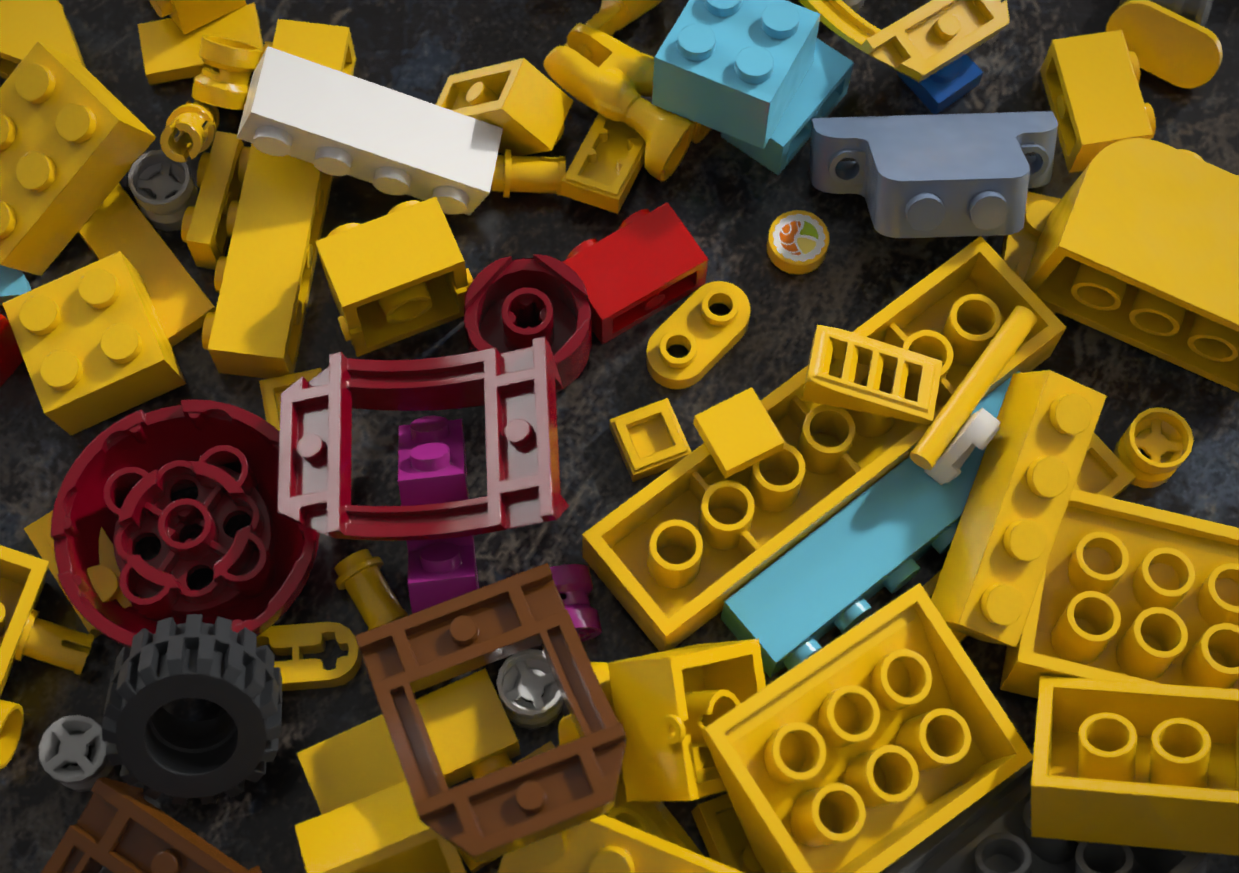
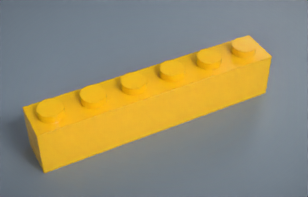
M278 19L273 42L266 41L264 43L262 55L267 46L353 76L356 56L349 27ZM251 143V147L244 146L240 152L238 177L243 185L239 201L232 200L228 208L226 230L228 237H231L228 255L220 256L217 260L214 287L215 291L219 293L216 312H208L205 317L202 330V345L205 350L209 351L219 373L269 379L293 374L295 371L318 254L315 241L321 239L333 175L319 171L313 163L289 155L273 156L263 153Z

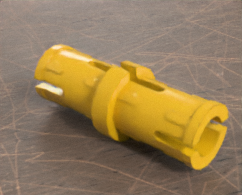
M195 99L193 104L189 100L185 105H181L173 110L166 121V127L160 138V145L164 154L173 161L183 163L187 161L189 155L191 159H194L198 153L206 150L213 142L217 126L219 125L220 114L218 108ZM180 130V134L176 138H174L176 133Z

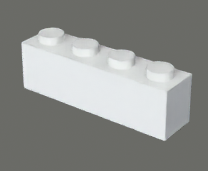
M267 46L252 75L237 138L253 143L256 149L269 155H289L313 163L319 171L329 175H349L373 183L377 190L386 194H406L424 201L436 196L443 213L454 215L466 214L470 216L490 193L503 128Z

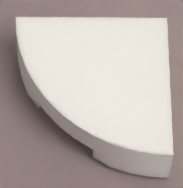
M984 408L973 413L966 420L931 470H924V472L940 485L948 484L962 472L960 468L975 447L983 450L1000 429L999 425L1001 422Z

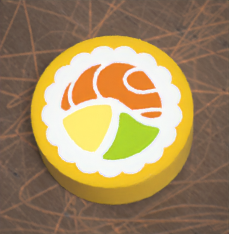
M803 210L783 213L774 220L769 230L767 240L769 258L776 267L790 274L809 273L817 269L826 257L829 246V232L825 223L813 213Z

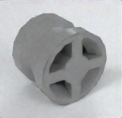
M65 716L53 722L44 732L39 744V759L44 770L65 787L79 792L91 791L98 778L106 777L110 779L115 774L118 765L111 766L106 756L108 742L102 741V727L93 719L85 716ZM89 746H92L91 756L88 759Z

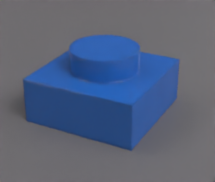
M965 54L921 82H917L900 72H897V75L934 115H937L978 86L984 72Z

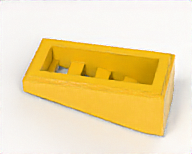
M817 324L802 400L931 425L934 418L943 361L846 330ZM831 358L844 361L841 378L828 375ZM857 363L869 365L866 386L854 383ZM883 368L895 370L891 394L879 391ZM908 373L921 376L916 402L904 398Z

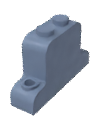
M1052 111L812 118L809 174L812 185L820 191L834 194L862 195L866 200L874 229L887 237L930 238L1015 234L1024 227L1028 188L1047 185L1052 179L1058 121ZM1035 152L1034 156H1025L1027 153ZM844 158H853V159H855L856 161H840V160H842V159H844Z

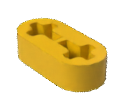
M317 622L277 625L269 627L257 636L256 648L268 644L275 655H292V660L274 662V667L280 668L282 691L331 688L344 685L356 676L361 667L362 654L355 635L349 628L340 623ZM332 639L337 641L341 650L348 651V656L337 658L336 668L332 670H326L321 659H303V654L324 652L326 641Z

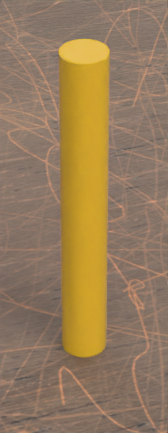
M1016 306L909 454L911 460L916 465L925 470H931L1038 321L1037 316L1030 309L1024 306Z

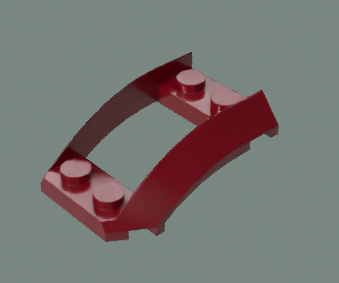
M546 337L532 339V347L500 353L494 347L459 355L414 360H364L346 358L342 352L330 354L329 366L308 382L302 376L281 393L277 512L284 518L331 538L377 541L458 538L558 520L569 507V504L560 493L556 391L564 388L550 343ZM485 405L487 496L462 501L412 506L351 505L352 408L384 411H433Z

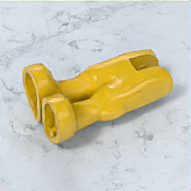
M578 23L567 36L569 47L559 45L546 56L544 60L546 72L563 90L607 119L627 124L639 133L646 142L644 167L650 175L659 181H666L681 163L690 142L699 143L712 128L666 111L642 98L641 96L652 98L654 58L639 52L596 28Z

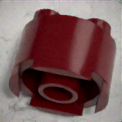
M533 254V258L512 260V256L498 259L485 267L474 278L466 293L464 306V326L468 352L496 347L500 353L532 347V339L546 337L550 343L563 388L569 386L586 366L592 344L591 306L585 285L576 272L556 258Z

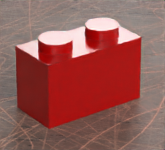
M666 202L651 212L648 209H642L633 213L623 221L619 230L600 241L589 239L582 242L569 253L563 263L574 270L585 285L591 306L592 331L603 345L706 283L708 258L670 204Z

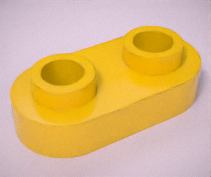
M724 281L710 282L698 288L650 337L647 344L646 365L651 377L660 385L670 389H685L696 384L746 333L751 313L750 303L746 294L734 284ZM715 303H722L729 307L730 312L724 316H718L713 314L709 307ZM679 344L686 347L689 353L685 357L675 358L667 352V349L672 345Z

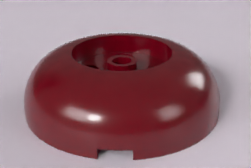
M192 399L181 400V405L165 407L148 413H144L141 409L115 422L100 433L86 446L67 472L59 489L51 519L50 537L54 540L55 560L59 572L57 576L66 595L79 613L102 634L127 648H131L133 636L144 628L155 634L158 621L172 617L176 625L186 623L187 614H202V623L215 624L217 616L232 620V631L238 633L246 627L257 636L276 623L291 607L305 586L314 565L320 532L284 518L277 512L280 431L261 417L240 407L217 401ZM196 486L198 488L196 500L184 498L172 502L173 493ZM246 515L251 518V524L238 530L235 538L229 537L226 534V524L232 517ZM101 527L113 543L116 563L121 573L119 586L123 595L132 605L126 609L116 599L102 602L88 575L87 569L89 567L100 565L99 536ZM202 531L195 540L188 539L185 541V538L191 532ZM150 536L158 538L161 542V549L155 558L143 560L139 554L135 555L136 544L141 539ZM200 568H207L214 572L213 581L207 587L201 590H191L189 588V578L194 571Z

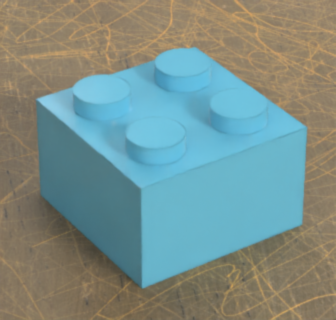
M689 0L654 57L652 105L764 149L813 62L821 14L786 0Z

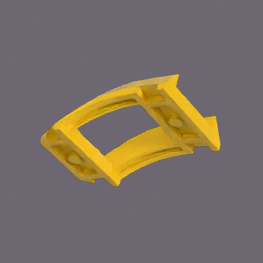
M799 0L807 9L820 13V21L841 38L877 61L917 82H921L993 38L1010 23L1007 0L1002 3L1001 0H931L883 30L870 24L842 0Z

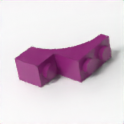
M425 416L414 420L409 425L399 426L398 485L401 506L438 504L469 499L462 419L447 420L441 416ZM473 536L406 541L408 549V589L412 614L479 589Z

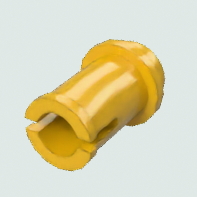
M505 149L504 155H497L491 191L503 192V198H509L510 192L561 195L562 179L566 174V157L511 156V149Z
M363 549L344 558L334 567L338 575L335 584L339 590H347L369 631L406 617L408 614L402 609L380 571L384 565L380 557H372L368 549Z

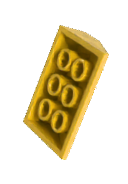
M1073 489L1017 648L1007 646L1000 690L1038 699L1040 675L1239 689V528Z
M920 583L701 729V733L749 844L765 873H880L1033 760V754Z

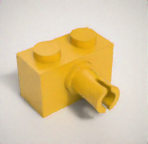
M1 545L0 697L14 661H21L23 655L81 675L95 635L91 633L85 634L38 618L39 611L35 610L46 583L49 561Z

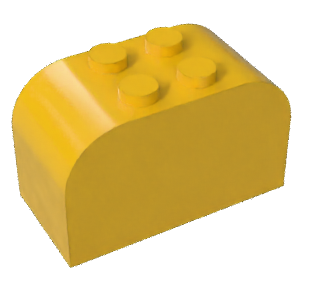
M1130 138L1110 144L1094 157L1048 216L1035 247L1024 282L1049 309L1239 393V175L1232 174L1205 162L1198 154L1192 151L1175 149L1151 139Z

